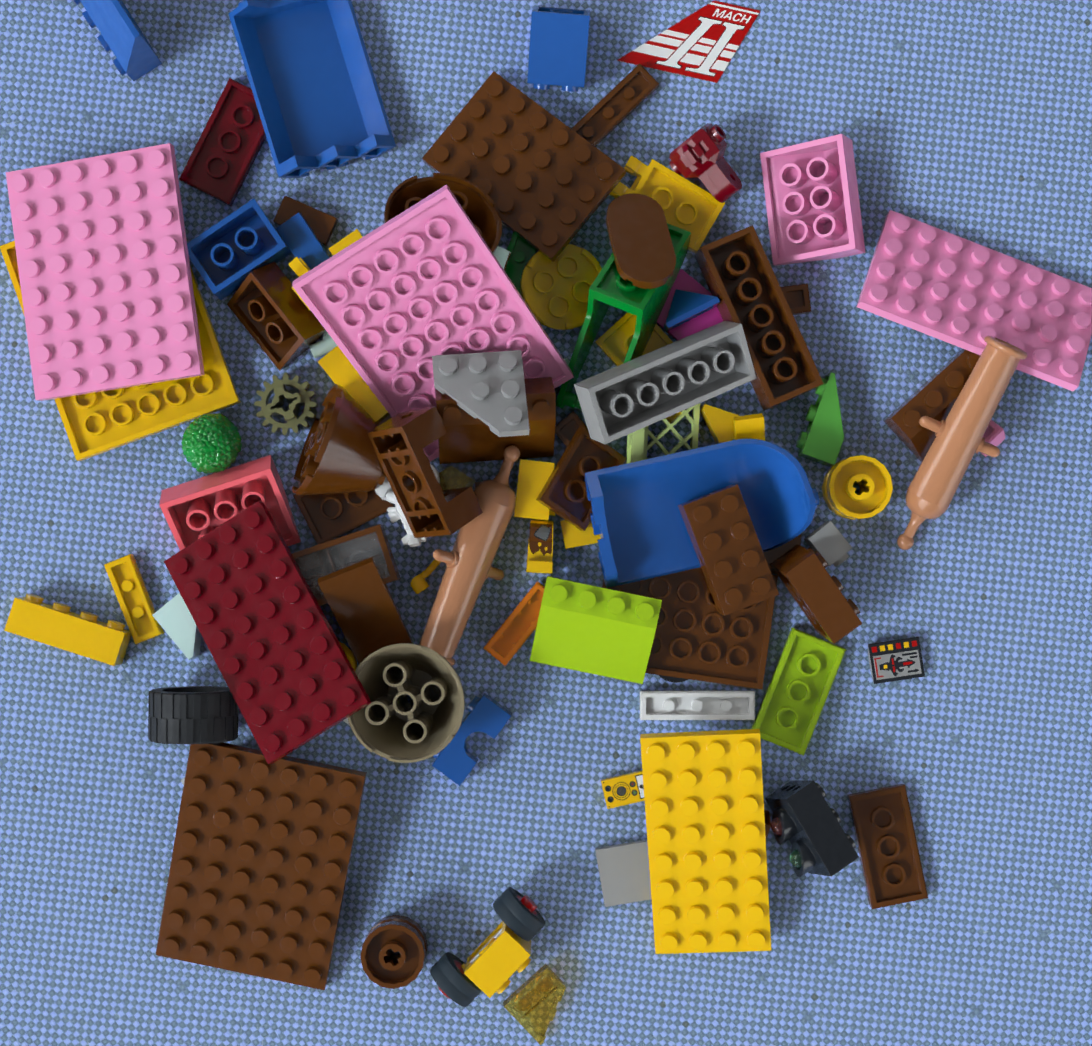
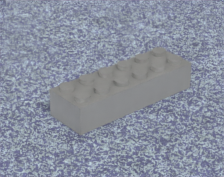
M723 321L574 384L590 438L607 444L757 378L742 324Z

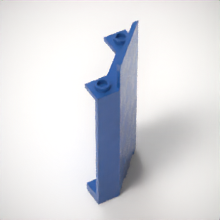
M243 0L238 4L237 8L228 13L279 178L309 176L310 171L326 167L328 171L349 165L348 161L362 156L365 157V160L376 158L396 147L351 0Z

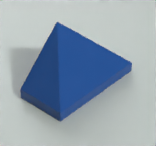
M676 289L664 324L665 331L668 332L717 307L720 303L718 297Z

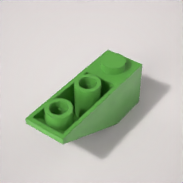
M832 372L825 375V378L821 377L824 384L815 389V394H818L816 404H811L805 420L809 421L806 432L801 431L796 443V447L800 448L798 456L829 467L835 465L844 440L835 373Z

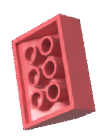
M271 455L164 489L161 492L159 506L180 551L258 501L264 502L287 546L301 542L281 478Z

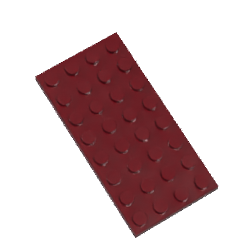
M258 501L164 561L268 764L275 763L372 703L264 502Z

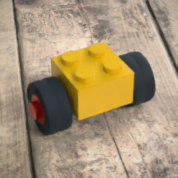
M512 887L507 888L493 903V908L502 919V922L467 958L466 964L454 954L447 952L430 969L431 976L440 991L447 998L452 999L462 1007L468 1006L482 991L489 998L495 992L501 994L510 984L509 978L515 971L518 973L522 972L531 961L529 958L531 956V939L544 927L545 920L537 910V905L528 896H523Z

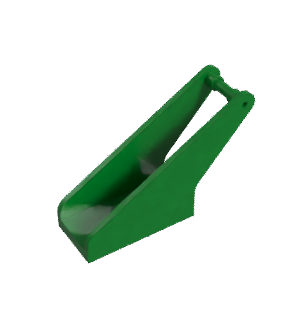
M667 223L676 256V266L673 276L668 279L667 283L657 288H639L634 286L633 282L628 279L625 281L617 271L612 252L589 288L586 317L568 365L574 377L561 385L556 399L557 407L563 408L566 405L573 409L576 407L582 410L578 396L572 393V389L610 305L637 316L634 335L624 363L642 356L686 257L691 232Z

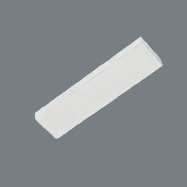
M640 691V720H755V691Z

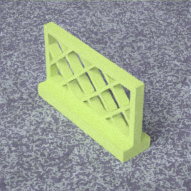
M700 403L681 411V414L671 423L666 418L662 419V422L667 427L656 437L650 432L648 426L628 434L626 464L646 460L647 450L654 444L665 455L675 453L682 445L687 450L698 448ZM685 416L691 423V432L682 438L673 426ZM670 430L680 442L668 452L658 440ZM648 436L652 439V441L649 442V443H648Z

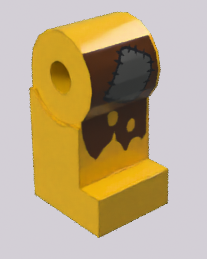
M530 520L526 572L552 574L553 521Z

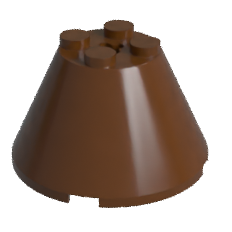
M433 173L432 177L418 178L416 175L400 183L390 194L385 206L384 223L447 184L492 253L495 252L499 245L502 234V220L498 217L494 208L495 203L484 190L469 180L446 173Z
M335 384L326 395L322 406L325 407L320 419H314L303 446L294 479L299 481L298 487H292V492L296 495L375 490L377 484L382 485L386 478L375 450L366 434L379 425L342 386Z

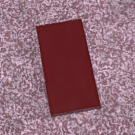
M229 78L179 178L181 182L229 206H232L266 139L251 88Z

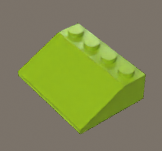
M547 576L530 661L643 684L662 600Z

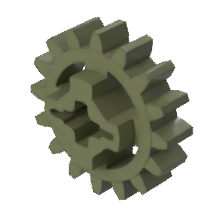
M284 373L283 380L273 375L274 383L270 384L264 381L263 385L266 390L264 392L257 390L256 392L262 397L261 401L254 402L255 406L261 408V411L256 416L258 418L265 417L266 419L262 425L266 428L273 425L272 432L275 434L280 429H282L285 436H289L290 429L296 434H300L299 426L303 425L309 428L310 425L306 421L308 417L316 418V415L311 412L312 408L318 407L316 402L311 401L316 396V392H307L310 384L306 381L300 385L301 377L298 375L293 380H291L288 373ZM285 386L295 387L300 390V393L291 394ZM274 392L275 396L273 398L272 403L268 404L269 398L271 394ZM285 398L292 401L289 404L290 410L288 411L280 407L284 405L283 399ZM305 405L302 415L298 417L297 414L300 407ZM282 415L287 423H279L272 417Z

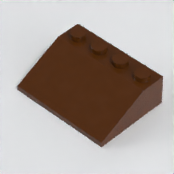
M552 377L524 379L530 431L529 435L498 437L490 431L488 425L478 418H473L460 408L457 402L446 393L443 395L435 389L436 409L441 415L447 434L438 439L440 464L504 460L503 452L506 447L511 445L519 449V459L553 457L556 403Z

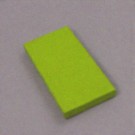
M791 627L751 729H760L761 739L804 756L846 649Z

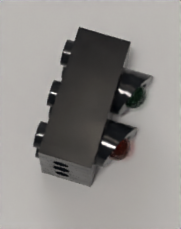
M791 780L764 799L773 812L771 830L777 843L781 845L789 840L792 845L789 859L796 875L802 877L808 872L832 877L859 858L855 851V842L843 831L839 824L841 823L839 815L826 802L825 791L818 783L811 780Z

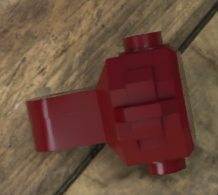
M707 123L670 153V166L675 173L682 174L685 178L698 177L717 201L724 203L742 189V183L723 157L727 147V143L724 140L726 138L725 132L719 125Z

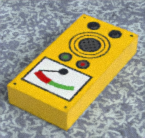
M642 770L601 780L607 809L645 801Z

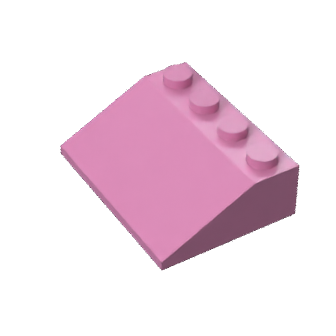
M838 134L760 153L774 266L837 259L866 253L853 142L850 138L843 134Z

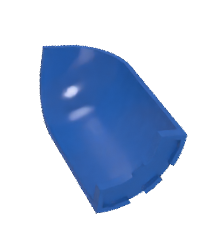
M759 439L732 440L585 473L588 501L591 500L592 506L590 517L594 535L600 534L601 538L597 539L600 551L598 556L606 588L701 567L678 505L726 486L738 484L763 552L793 540L806 530L813 520L816 506L819 505L818 492L816 488H811L807 474L799 461L782 447Z

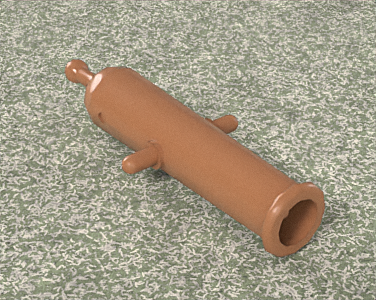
M986 336L984 340L987 345L946 420L937 421L928 416L920 418L919 424L935 432L936 438L907 489L905 501L906 506L911 510V519L905 532L897 539V545L900 549H910L913 546V537L919 526L926 519L940 517L948 509L975 453L981 452L990 457H998L1000 455V449L995 445L985 442L983 435L1020 359L1024 360L1027 358L1025 351L998 338Z
M513 445L505 448L503 452L504 460L496 477L493 480H484L474 490L483 513L460 528L451 552L436 549L433 552L434 559L446 563L447 567L419 645L436 651L452 666L456 663L453 656L485 579L489 577L495 580H502L504 578V572L501 569L492 567V562L515 510L516 496L515 492L509 487V475L514 462L520 457V451Z

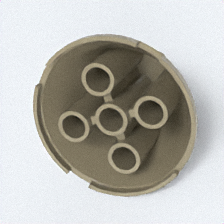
M392 644L373 652L356 668L355 673L372 703L349 716L348 722L356 738L371 753L374 752L388 759V761L397 763L419 762L439 753L455 737L464 716V690L455 669L439 653L418 644ZM409 695L413 700L408 701L406 696Z

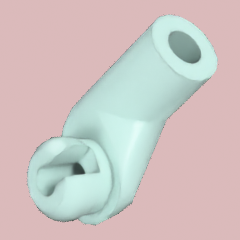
M325 331L322 340L309 345V348L315 359L329 353L337 344L328 332Z

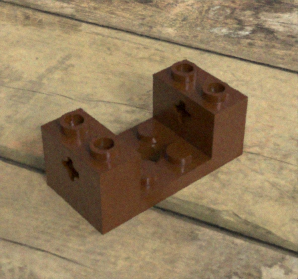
M436 406L399 413L366 433L415 538L451 535L483 513L478 497L471 486L442 490L430 466V460L424 453L423 448L447 434L442 417L438 413Z

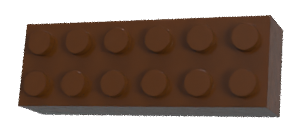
M753 225L700 247L694 256L712 296L718 297L720 301L717 308L723 321L742 324L757 378L750 382L763 411L824 384Z

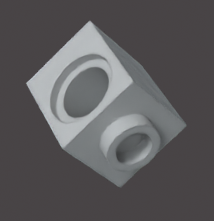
M826 521L804 538L815 553L819 552L823 556L828 566L833 564L836 567L843 563L849 557L847 552L852 549L851 545L832 521Z

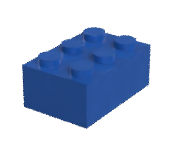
M252 199L187 243L190 260L213 294L220 300L238 290L250 272L272 262L278 263L292 253L255 199Z

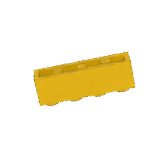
M27 593L26 597H15L4 631L112 666L123 663L131 638L130 631L124 629L125 624L114 620H108V623L97 620L98 615L85 611L76 614L70 612L71 607L57 602H54L53 606L43 603L44 598Z

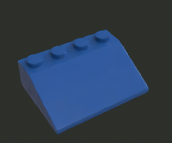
M74 0L77 5L82 3L86 9L82 14L91 28L97 26L101 33L97 38L107 52L112 50L116 56L113 63L122 76L127 74L135 81L162 64L122 0Z

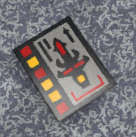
M919 636L868 644L869 665L874 684L925 677Z

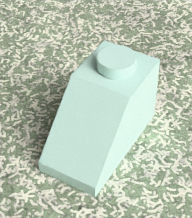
M178 593L152 616L188 660L200 654L202 635L181 594Z

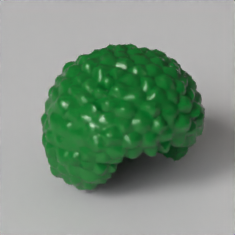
M221 413L201 415L189 424L183 434L181 442L183 454L198 472L208 474L224 471L235 462L238 453L241 451L242 439L238 432L239 430L233 422Z

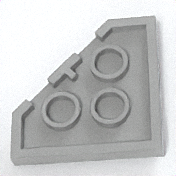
M521 350L432 356L435 389L443 395L446 393L457 402L460 408L473 418H478L488 425L490 431L498 437L529 435L530 429Z

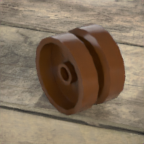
M392 915L384 917L375 923L366 936L360 956L363 970L369 979L380 987L391 989L407 986L414 981L421 972L426 959L428 944L425 932L417 922L406 916Z

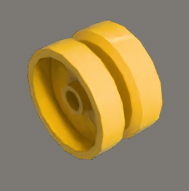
M864 455L848 457L831 466L825 474L822 484L823 499L828 508L839 517L849 520L870 518L883 511L890 501L893 490L891 475L886 467L875 458ZM854 483H857L860 487L857 494L855 493L856 488L853 487Z

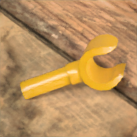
M434 559L422 573L411 580L410 585L416 594L429 587L425 578L441 563L440 561Z

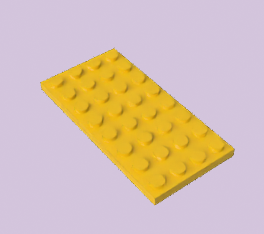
M760 729L640 734L655 954L771 951Z

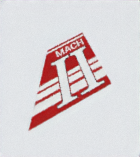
M712 1L616 61L634 65L641 64L643 67L717 83L760 11Z

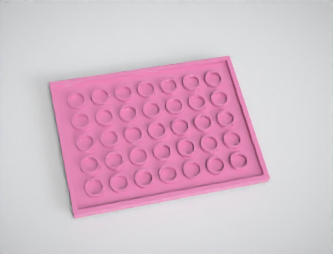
M167 143L6 172L35 400L44 401L205 375L174 146Z
M447 184L292 282L293 288L391 417L402 412L436 406L432 356L521 350L524 379L552 377L555 389L574 377L571 369ZM438 439L423 448L430 462L439 457Z

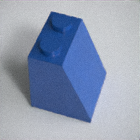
M533 7L527 83L533 84V88L548 90L550 85L562 86L561 90L568 92H578L579 87L584 88L590 10Z

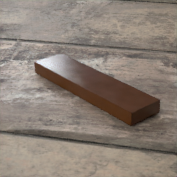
M641 64L637 65L571 129L596 147L659 87V83Z

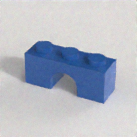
M486 693L481 698L478 696L474 697L466 708L470 713L464 722L462 721L455 737L443 750L433 756L435 761L432 766L459 786L478 761L467 750L466 738L471 733L480 731L495 739L512 716L509 710Z

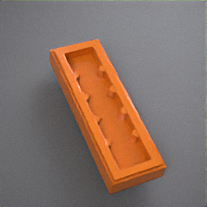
M538 581L483 647L504 666L508 664L537 627L545 588Z

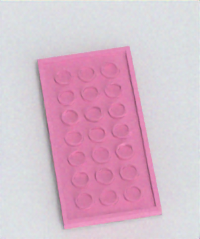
M889 210L856 306L857 308L978 355L982 354L987 345L984 340L986 336L998 338L1027 353L1026 359H1020L1017 370L1073 392L1079 387L1092 336V288Z

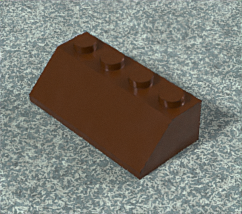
M962 349L884 420L888 427L921 462H923L936 436L935 432L919 424L920 418L928 416L937 421L946 420L981 355Z

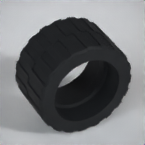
M185 686L157 688L149 691L148 739L151 742L162 744H209L229 742L238 738V705L229 687Z

